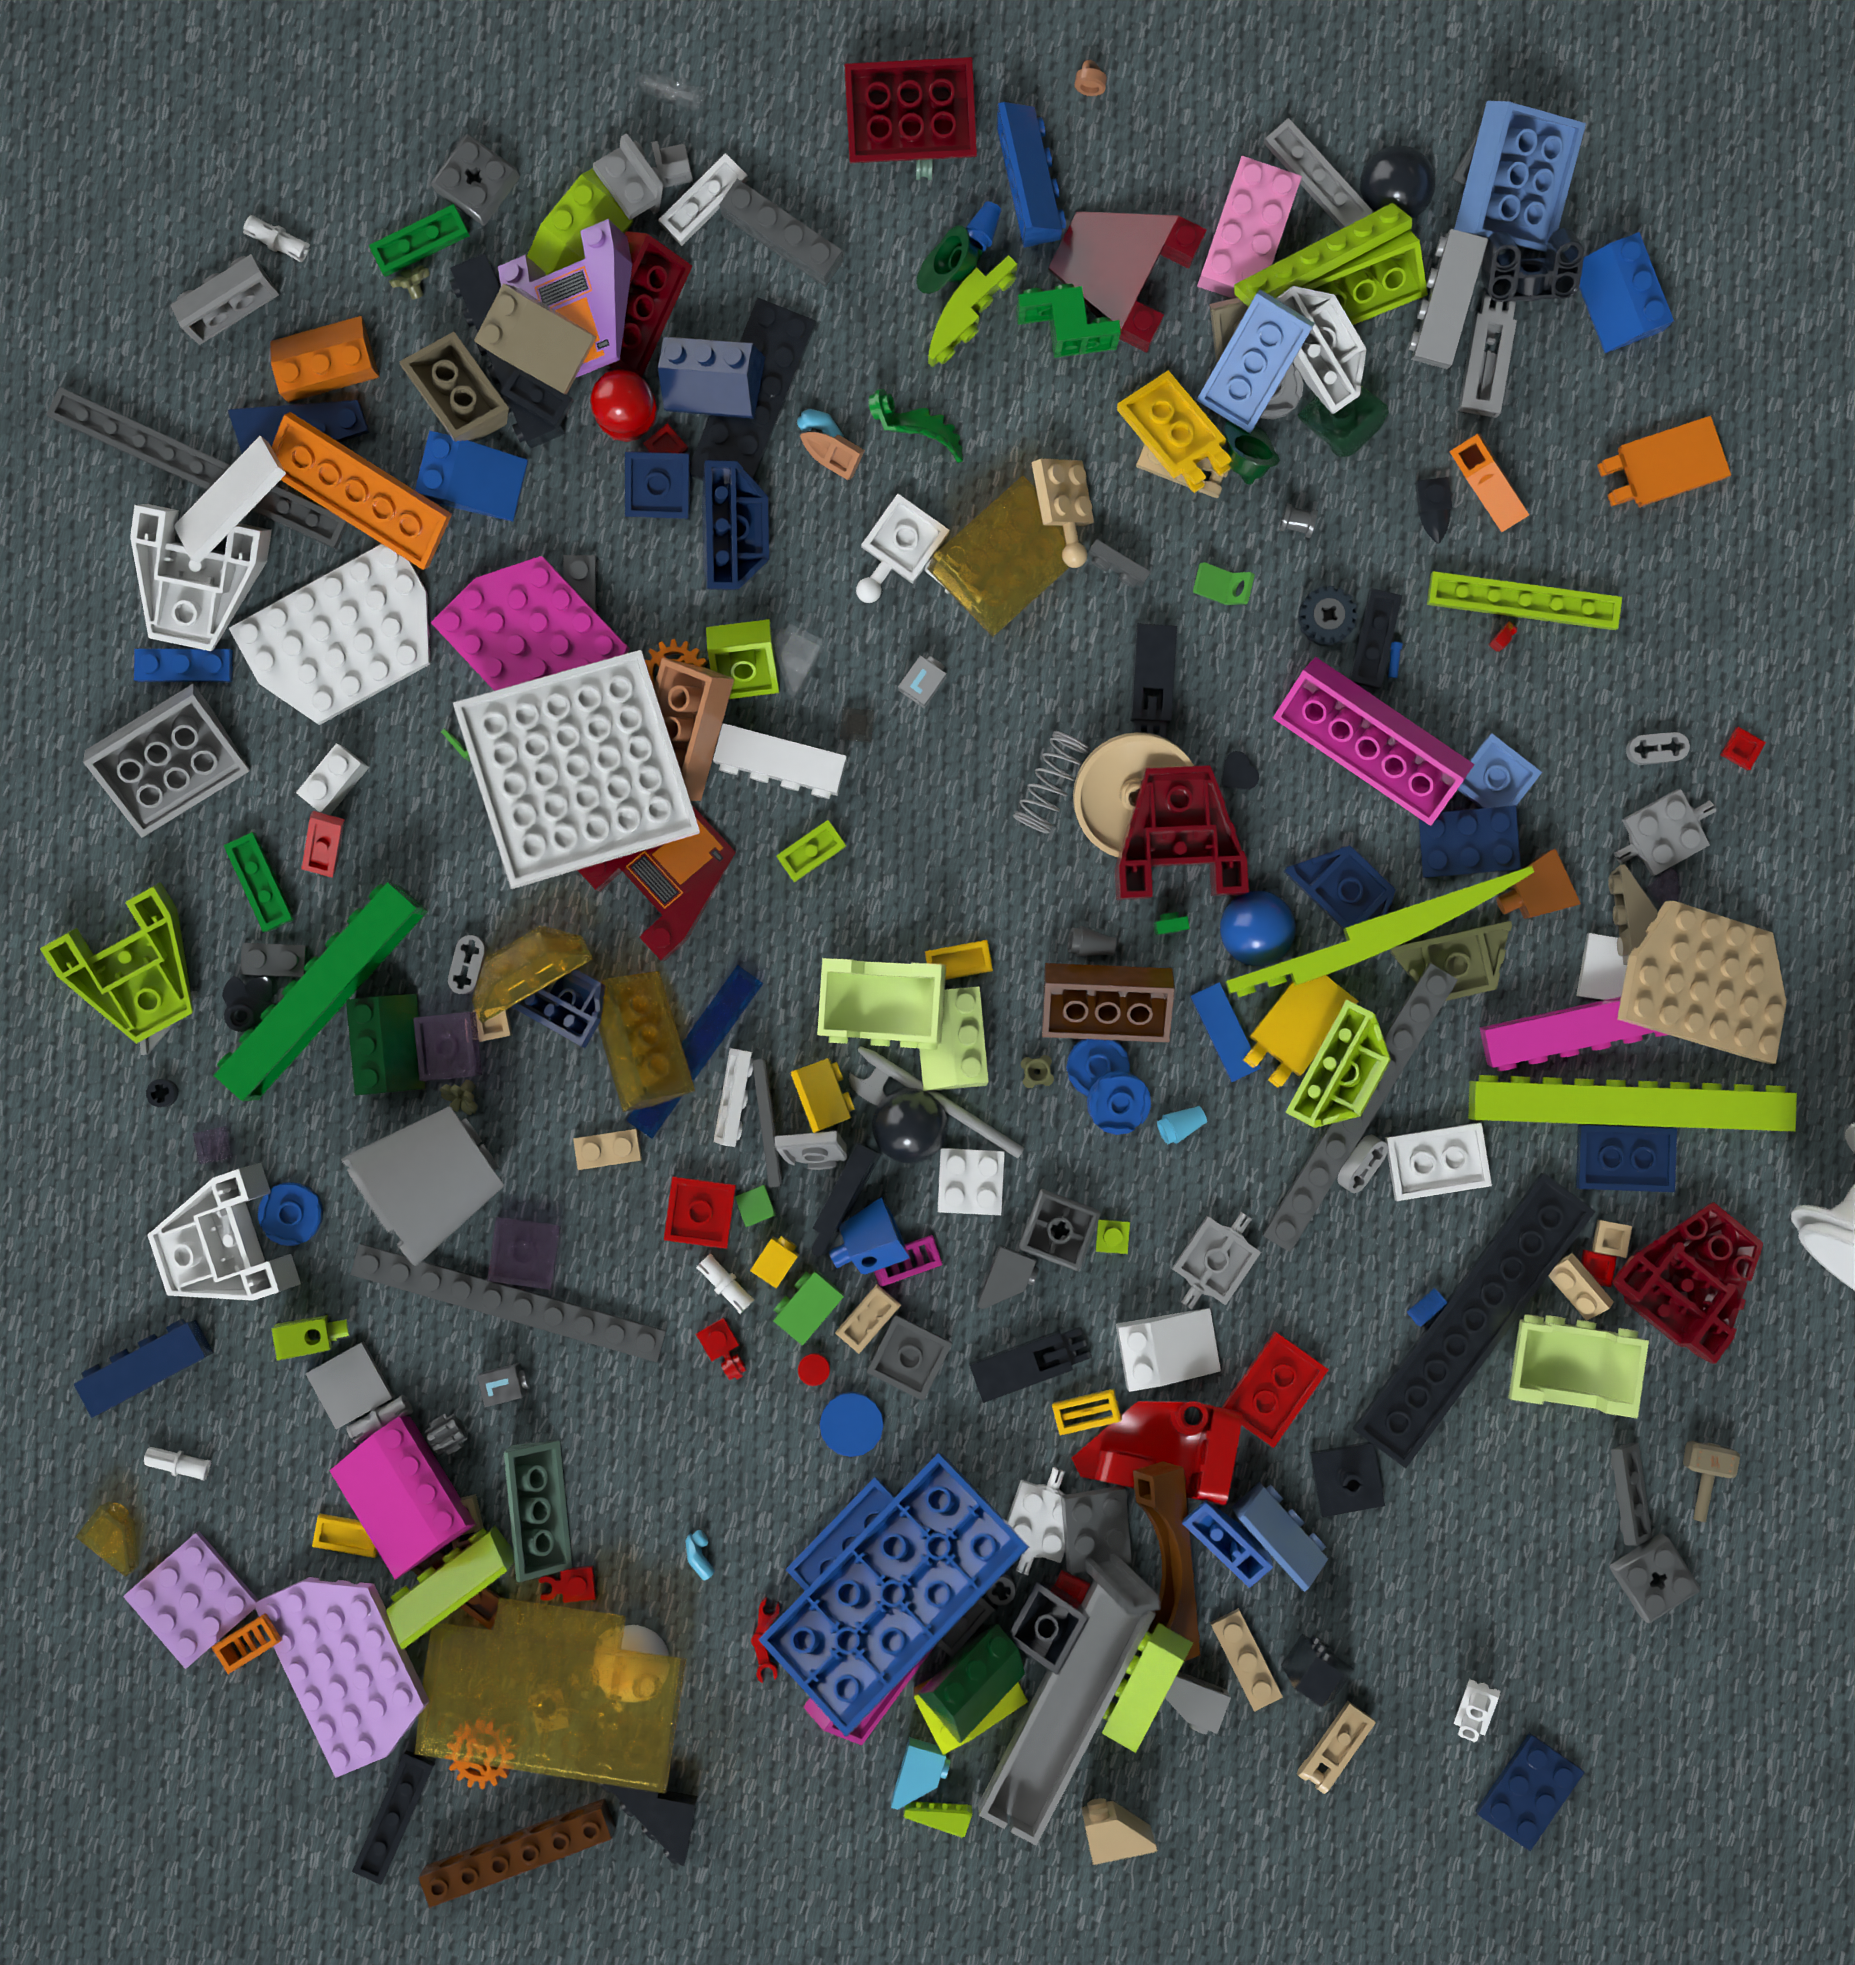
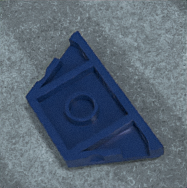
M1350 845L1289 866L1283 870L1342 929L1386 915L1396 891Z

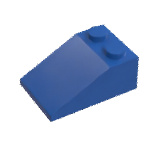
M429 430L415 491L436 504L514 522L528 460L469 440L454 441L450 435Z

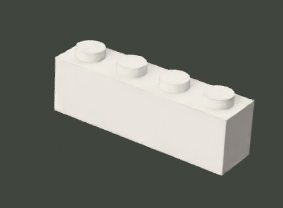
M722 724L713 761L715 764L720 765V771L737 775L738 770L751 773L750 779L768 783L769 778L781 781L780 786L783 788L799 791L800 786L812 789L811 795L830 799L831 794L838 796L847 763V756Z

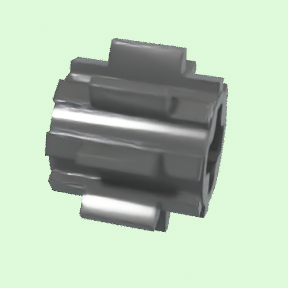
M443 1414L430 1422L429 1425L431 1427L425 1430L428 1442L439 1456L445 1452L448 1456L461 1449L464 1446L462 1442L468 1439L465 1427L455 1414L449 1417Z

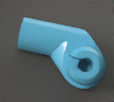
M807 409L797 419L798 427L802 431L806 432L815 428L832 437L838 434L844 437L828 413Z
M697 1530L694 1534L690 1533L685 1540L687 1561L702 1580H707L714 1574L715 1569L704 1557L701 1549L708 1544V1538L702 1530Z

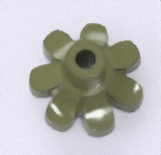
M423 265L414 268L412 272L410 269H406L400 272L401 276L389 281L392 288L402 287L408 289L411 299H418L423 296L419 284L422 279L430 276L429 268L424 269Z
M466 1079L460 1087L455 1084L453 1086L445 1084L440 1089L442 1098L452 1101L449 1106L454 1111L458 1112L461 1107L462 1111L468 1115L476 1113L478 1105L473 1101L475 1096L472 1094L476 1085L472 1081Z

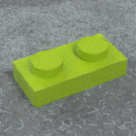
M827 820L776 855V857L795 883L847 846L829 820Z

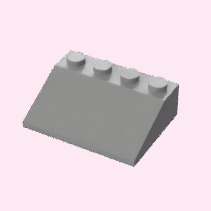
M194 684L86 749L83 763L141 838L250 771L214 711Z

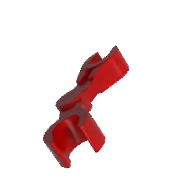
M767 1597L759 1605L758 1625L751 1638V1644L755 1648L759 1663L756 1674L761 1683H764V1677L761 1673L764 1668H770L773 1671L774 1680H776L778 1675L776 1664L770 1661L768 1650L758 1640L768 1630L780 1612L779 1602H777L776 1610L773 1613L765 1612L764 1605Z

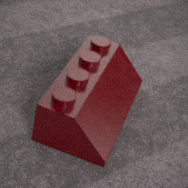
M626 231L625 235L628 238L632 270L620 360L607 366L615 370L625 369L633 371L642 377L693 266L649 234Z

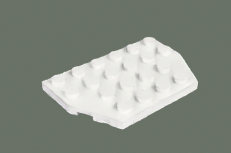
M383 544L229 628L258 683L319 725L431 664L428 593L411 562Z

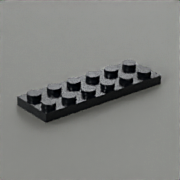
M757 297L740 339L742 343H753L765 356L754 419L710 415L690 464L691 477L703 481L705 460L737 461L743 467V470L754 480L816 327V320Z

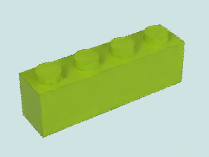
M1159 1623L1153 1634L1145 1633L1138 1647V1650L1143 1652L1141 1657L1139 1658L1134 1655L1126 1670V1673L1131 1675L1129 1681L1124 1678L1122 1679L1114 1696L1119 1698L1117 1704L1111 1701L1103 1716V1719L1108 1722L1102 1734L1131 1751L1137 1752L1193 1642Z

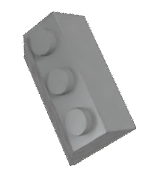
M251 254L247 257L237 258L231 263L230 268L224 272L210 275L204 280V284L197 289L183 292L177 297V301L171 304V307L180 327L196 343L201 345L274 299L279 293L260 263Z

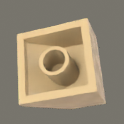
M1099 1798L1091 1800L1087 1803V1806L1081 1807L1093 1865L1157 1852L1151 1826L1114 1801L1106 1802V1799Z

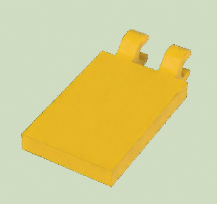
M1169 370L1117 404V411L1173 479L1182 474L1193 493L1205 487L1203 480L1206 479V476L1196 466L1204 458L1208 457L1213 469L1219 476L1230 470L1228 463L1232 459L1221 448L1225 445L1226 438Z
M1326 975L1294 986L1292 981L1249 1037L1256 1044L1243 1061L1253 1068L1261 1062L1267 1052L1270 1053L1281 1063L1271 1074L1268 1081L1277 1088L1279 1086L1282 1087L1292 1072L1297 1076H1301L1314 1060L1345 1001L1348 1000L1354 1004H1357L1359 1001Z

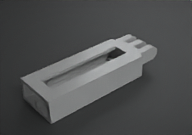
M1484 294L1480 313L1473 320L1458 411L1497 418L1502 409L1517 320L1513 319L1516 301H1508L1506 310H1502L1503 302L1497 301L1494 302V308L1489 307L1491 297L1489 294ZM1495 333H1501L1498 354L1491 353L1489 350L1484 352L1485 344L1494 345L1496 340Z

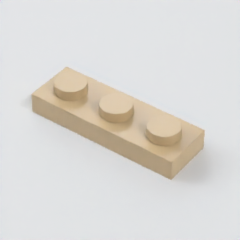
M1239 1608L1210 1622L1254 1712L1283 1698Z

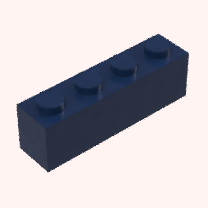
M184 1318L167 1326L168 1333L160 1338L153 1334L139 1341L138 1345L140 1348L134 1352L129 1353L125 1349L109 1358L111 1364L101 1369L100 1365L97 1364L82 1372L83 1379L74 1383V1386L90 1417L93 1418L213 1354L197 1321L193 1320L186 1323Z

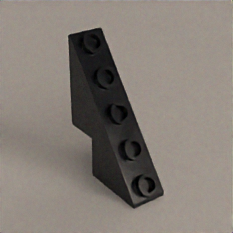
M582 1743L578 1753L575 1755L580 1765L586 1770L591 1769L599 1777L597 1779L599 1785L607 1793L613 1792L620 1800L619 1804L622 1810L628 1816H635L640 1821L645 1835L652 1841L656 1839L664 1847L663 1852L670 1862L685 1866L698 1796L660 1789L665 1757Z

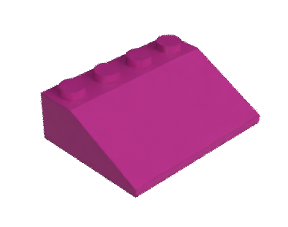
M410 1416L397 1417L372 1434L329 1470L394 1579H398L477 1525L468 1509L461 1502L460 1496Z

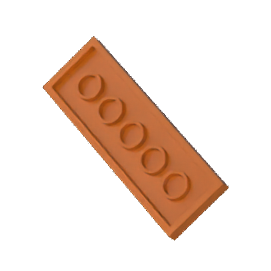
M291 412L284 414L271 447L286 472L281 480L421 569L428 568L452 513Z

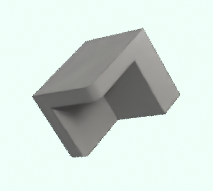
M658 141L651 142L657 169L664 180L663 188L693 182L684 144L660 149Z

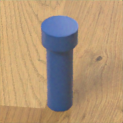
M1391 643L1388 678H1398L1400 650H1402L1403 643Z

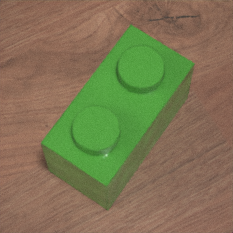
M817 1269L812 1274L806 1271L794 1285L798 1289L791 1299L785 1296L774 1308L777 1316L773 1321L802 1346L845 1295L843 1291Z

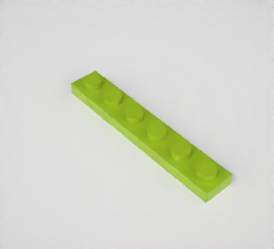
M1391 203L1234 284L1235 295L1248 307L1259 290L1276 299L1291 287H1301L1412 229V218L1394 203Z
M1434 571L1430 575L1427 605L1609 630L1618 629L1622 597Z

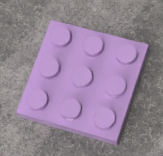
M199 1531L123 1596L185 1669L256 1608L255 1603L258 1601L255 1595Z

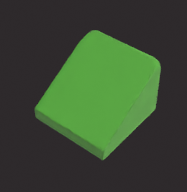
M765 1185L735 1196L745 1227L776 1215Z

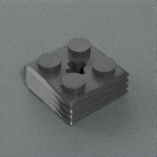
M466 134L434 177L431 185L436 193L484 226L517 183L520 175L513 165L469 134ZM479 174L481 182L477 183L474 181L471 184L469 179Z
M1041 1189L1019 1247L1022 1251L1079 1271L1101 1213L1098 1209ZM1060 1221L1065 1222L1064 1227L1068 1230L1067 1235L1061 1234L1059 1238H1055V1232L1051 1229L1052 1225H1058Z
M1662 1533L1610 1565V1570L1634 1608L1647 1623L1655 1621L1701 1591L1700 1586L1671 1540ZM1654 1572L1661 1575L1659 1577L1660 1582L1656 1585L1652 1583L1653 1577L1651 1574Z

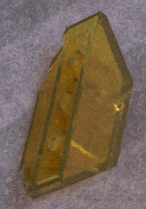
M539 925L486 956L472 996V1003L480 1022L484 1023L592 960L593 957L584 938L581 935Z

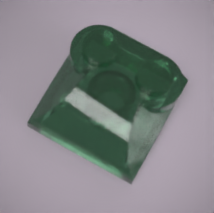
M1361 386L1360 396L1334 414L1316 396L1297 416L1306 426L1329 444L1331 451L1335 455L1348 457L1356 453L1381 429L1389 410L1384 402Z

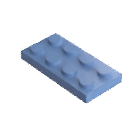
M1259 290L1196 401L1248 433H1251L1315 323L1264 291Z

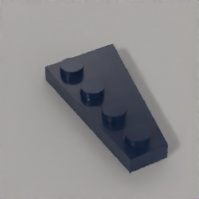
M358 400L228 410L242 454L259 436L268 441L272 447L283 416L289 412L337 442L370 433Z

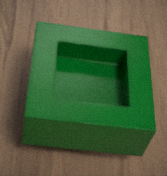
M1179 912L1160 915L1161 921L1153 923L1155 935L1190 929L1188 916L1180 917Z

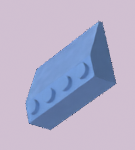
M1487 101L1454 230L1484 238H1489L1495 232L1504 231L1511 235L1517 246L1546 252L1549 237L1559 228L1586 123L1512 102Z

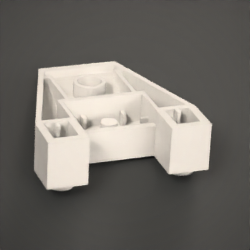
M150 504L134 505L130 538L148 637L150 639L213 651L267 563L272 530L241 523L237 524L227 534L225 552L212 550L198 564L190 559L182 543L175 542L176 530L174 525L178 521L179 510Z
M261 1163L212 1178L148 1234L167 1295L256 1300L301 1284L291 1254L265 1262L246 1205L247 1201L271 1193Z

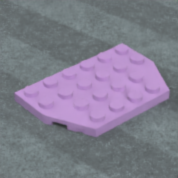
M309 1577L258 1600L255 1603L258 1615L261 1616L266 1613L282 1638V1641L273 1647L335 1778L385 1758L393 1752L399 1740L429 1703V1698L405 1648L402 1650L398 1644L386 1608L375 1585L362 1582L352 1584L349 1581L342 1580L336 1582L319 1581V1578Z

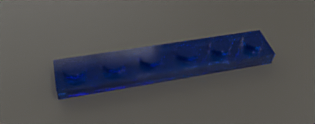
M739 965L736 966L626 1121L651 1139L655 1137L764 984Z

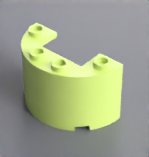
M822 958L817 1035L829 1036L830 1043L848 1044V1037L871 1039V1045L890 1046V1040L900 1041V1047L937 1050V1043H941L946 965L865 962Z
M1524 1314V1319L1519 1321L1509 1399L1543 1404V1401L1595 1408L1606 1414L1638 1418L1649 1344L1648 1340L1638 1338V1331L1619 1328L1618 1333L1596 1329L1597 1323L1577 1320L1576 1325L1565 1324L1566 1318L1546 1315L1544 1321V1317Z

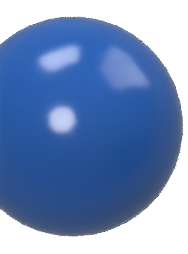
M1250 891L1233 899L1223 912L1220 922V935L1226 950L1233 958L1250 966H1266L1280 960L1290 950L1296 934L1295 918L1289 906L1280 897L1265 891Z

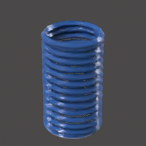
M1433 1288L1421 1301L1419 1300L1412 1308L1410 1307L1407 1313L1421 1327L1436 1312L1443 1309L1447 1301Z

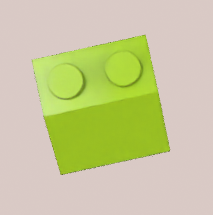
M769 619L706 627L707 652L711 670L734 678L729 699L779 693Z

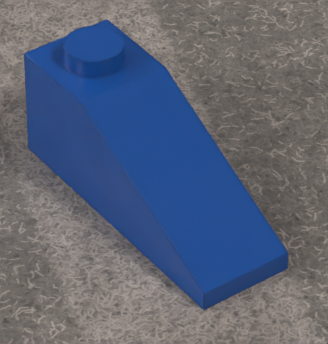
M1205 1500L1182 1521V1524L1249 1588L1273 1568L1270 1553L1247 1528Z

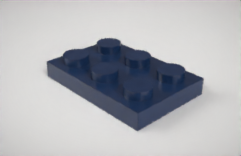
M1516 805L1441 812L1431 826L1419 818L1423 878L1521 870Z
M1578 1125L1576 1188L1675 1192L1677 1128Z
M1529 1732L1475 1812L1521 1846L1531 1851L1585 1772Z

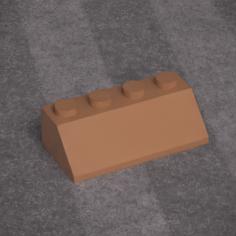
M662 658L654 691L690 801H701L734 678L707 668Z

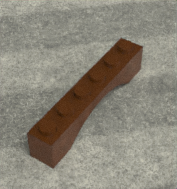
M1160 1462L1133 1470L1136 1503L1145 1511L1154 1527L1162 1558V1578L1158 1597L1160 1609H1155L1156 1615L1148 1628V1633L1153 1634L1159 1623L1193 1642L1184 1660L1186 1661L1200 1656V1635L1197 1624L1191 1539L1189 1529L1182 1524V1521L1189 1515L1185 1490L1186 1478L1184 1467Z

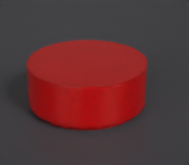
M819 1353L805 1355L798 1365L800 1379L809 1386L821 1385L827 1380L830 1373L828 1360Z

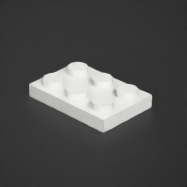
M1480 1122L1385 1137V1142L1388 1145L1387 1155L1396 1201L1492 1186L1483 1128Z

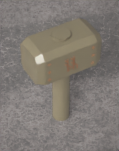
M1693 1440L1687 1442L1683 1465L1692 1471L1702 1473L1693 1516L1694 1520L1706 1522L1715 1476L1730 1479L1736 1477L1740 1461V1454L1737 1451L1709 1442L1703 1443Z

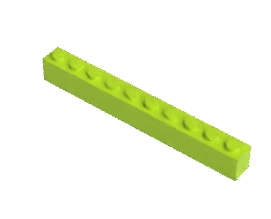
M1479 1075V1081H1469L1468 1119L1796 1131L1797 1093L1786 1092V1086L1766 1085L1764 1092L1754 1091V1085L1734 1084V1090H1722V1084L1702 1083V1089H1690L1689 1082H1670V1088H1658V1081H1638V1087H1626V1080H1606V1086L1594 1085V1079L1574 1078V1085L1562 1084V1078L1543 1077L1541 1084L1530 1083V1077L1511 1076V1082H1498V1076Z

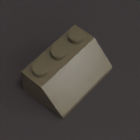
M455 332L446 335L400 361L403 370L454 441L479 440L507 425L508 406Z

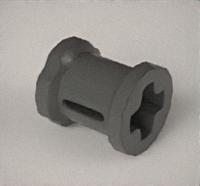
M1287 502L1282 514L1279 530L1285 531L1289 529L1304 533L1305 537L1310 538L1315 527L1318 510L1313 509L1310 512L1294 508L1292 503Z

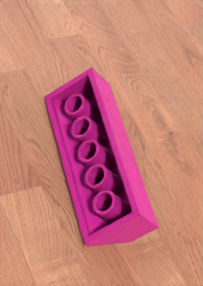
M1316 656L1302 671L1273 716V719L1430 826L1475 765Z

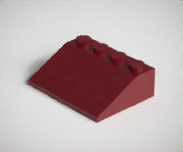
M972 57L844 64L850 164L977 157Z

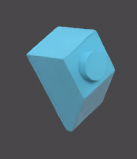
M909 1737L892 1795L891 1808L898 1810L936 1789L940 1778L946 1779L951 1760L946 1758V1754H942L938 1745Z

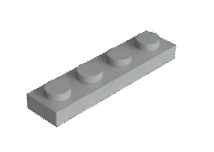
M1289 118L1265 138L1263 142L1265 146L1289 172L1302 176L1300 184L1341 229L1373 213L1372 209Z

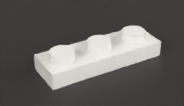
M725 153L658 220L659 224L682 246L720 209V202L737 178L746 183L749 180L748 175Z
M733 1048L729 1050L714 1136L715 1143L735 1147L736 1140H739L741 1137L742 1122L740 1117L741 1111L745 1108L748 1100V1092L745 1088L747 1077H750L753 1071L752 1052Z

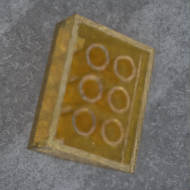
M1022 475L932 556L927 569L981 626L994 637L1070 567L1062 559V552L1066 546L1063 526L1043 525L1037 489Z

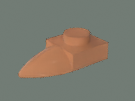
M806 432L800 435L807 451L820 464L847 480L854 476L865 451L864 449L839 434L835 437L819 432Z

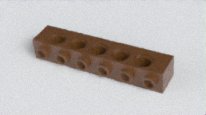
M603 1798L428 1864L424 1867L418 1879L428 1906L431 1908L609 1841L614 1835L616 1826L607 1801Z

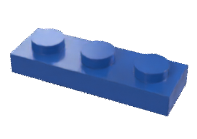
M134 649V681L232 682L233 651L230 649H214L213 651L203 649Z

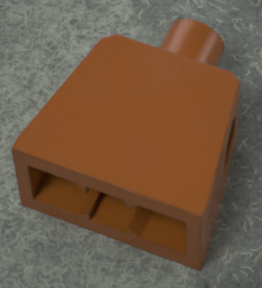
M1556 848L1542 853L1523 866L1521 869L1532 866L1534 872L1509 887L1511 891L1496 897L1498 907L1504 915L1519 908L1524 919L1581 904Z

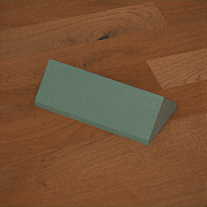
M560 1441L511 1445L504 1451L516 1581L523 1582L571 1569L572 1559Z

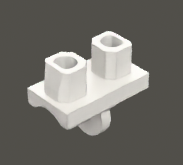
M1469 1679L1454 1721L1455 1725L1460 1726L1459 1736L1477 1742L1479 1734L1485 1736L1500 1696V1690L1489 1689L1487 1684H1477Z

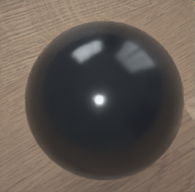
M1404 145L1389 146L1375 153L1364 166L1360 178L1362 198L1372 209L1373 213L1394 203L1412 219L1420 215L1429 206L1436 187L1435 173L1430 161L1417 149Z
M901 1088L889 1093L878 1104L873 1115L872 1132L878 1147L889 1158L901 1163H919L934 1156L943 1146L948 1133V1118L941 1103L930 1093L917 1088Z

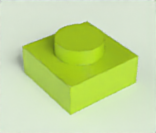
M1099 1219L1095 1251L1128 1254L1130 1222Z

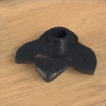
M232 976L226 982L222 997L227 1005L224 1012V1020L230 1029L244 1032L253 1026H258L263 1021L260 1018L261 1014L271 1004L277 1005V1003L270 1001L273 984L269 976L256 977L246 985L236 976ZM243 1010L246 1012L247 1018L243 1021L237 1020L234 1016L235 1012Z

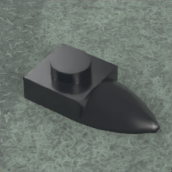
M1449 477L1417 480L1415 482L1421 523L1426 533L1437 544L1444 538L1450 522L1452 500Z

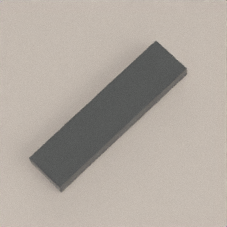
M757 1059L752 1060L770 1188L781 1186L783 1177L780 1154L774 1147L777 1132L767 1060Z

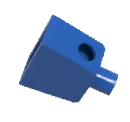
M882 1198L842 1223L839 1230L844 1244L829 1251V1255L836 1268L852 1261L861 1274H868L910 1258L896 1220Z

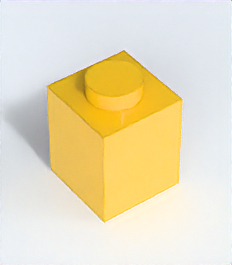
M780 1236L779 1239L772 1237L750 1271L777 1289L799 1256V1253L794 1251L797 1246L783 1236Z

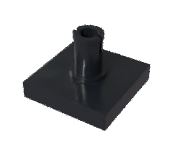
M1364 1442L1309 1452L1322 1517L1385 1506L1375 1446L1372 1443Z

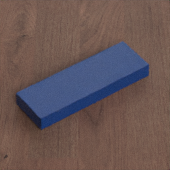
M1220 982L1191 995L1190 998L1230 1081L1234 1082L1261 1069L1259 1064L1252 1068L1243 1061L1251 1047Z

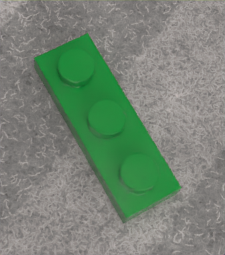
M452 204L368 246L382 274L386 277L470 235L457 208Z
M251 832L223 845L262 931L267 933L295 920L256 833Z

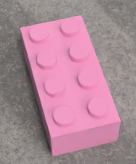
M1241 156L1197 287L1230 298H1237L1234 292V284L1272 265L1302 178L1301 175Z

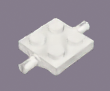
M1052 1468L1047 1485H1036L1021 1480L1006 1521L1029 1546L1021 1555L1016 1571L1023 1572L1025 1575H1029L1034 1557H1044L1058 1563L1062 1561L1065 1552L1061 1496L1065 1494L1059 1490L1065 1471Z

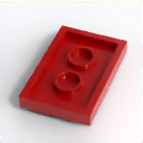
M1275 1331L1221 1408L1242 1412V1426L1274 1448L1329 1369Z

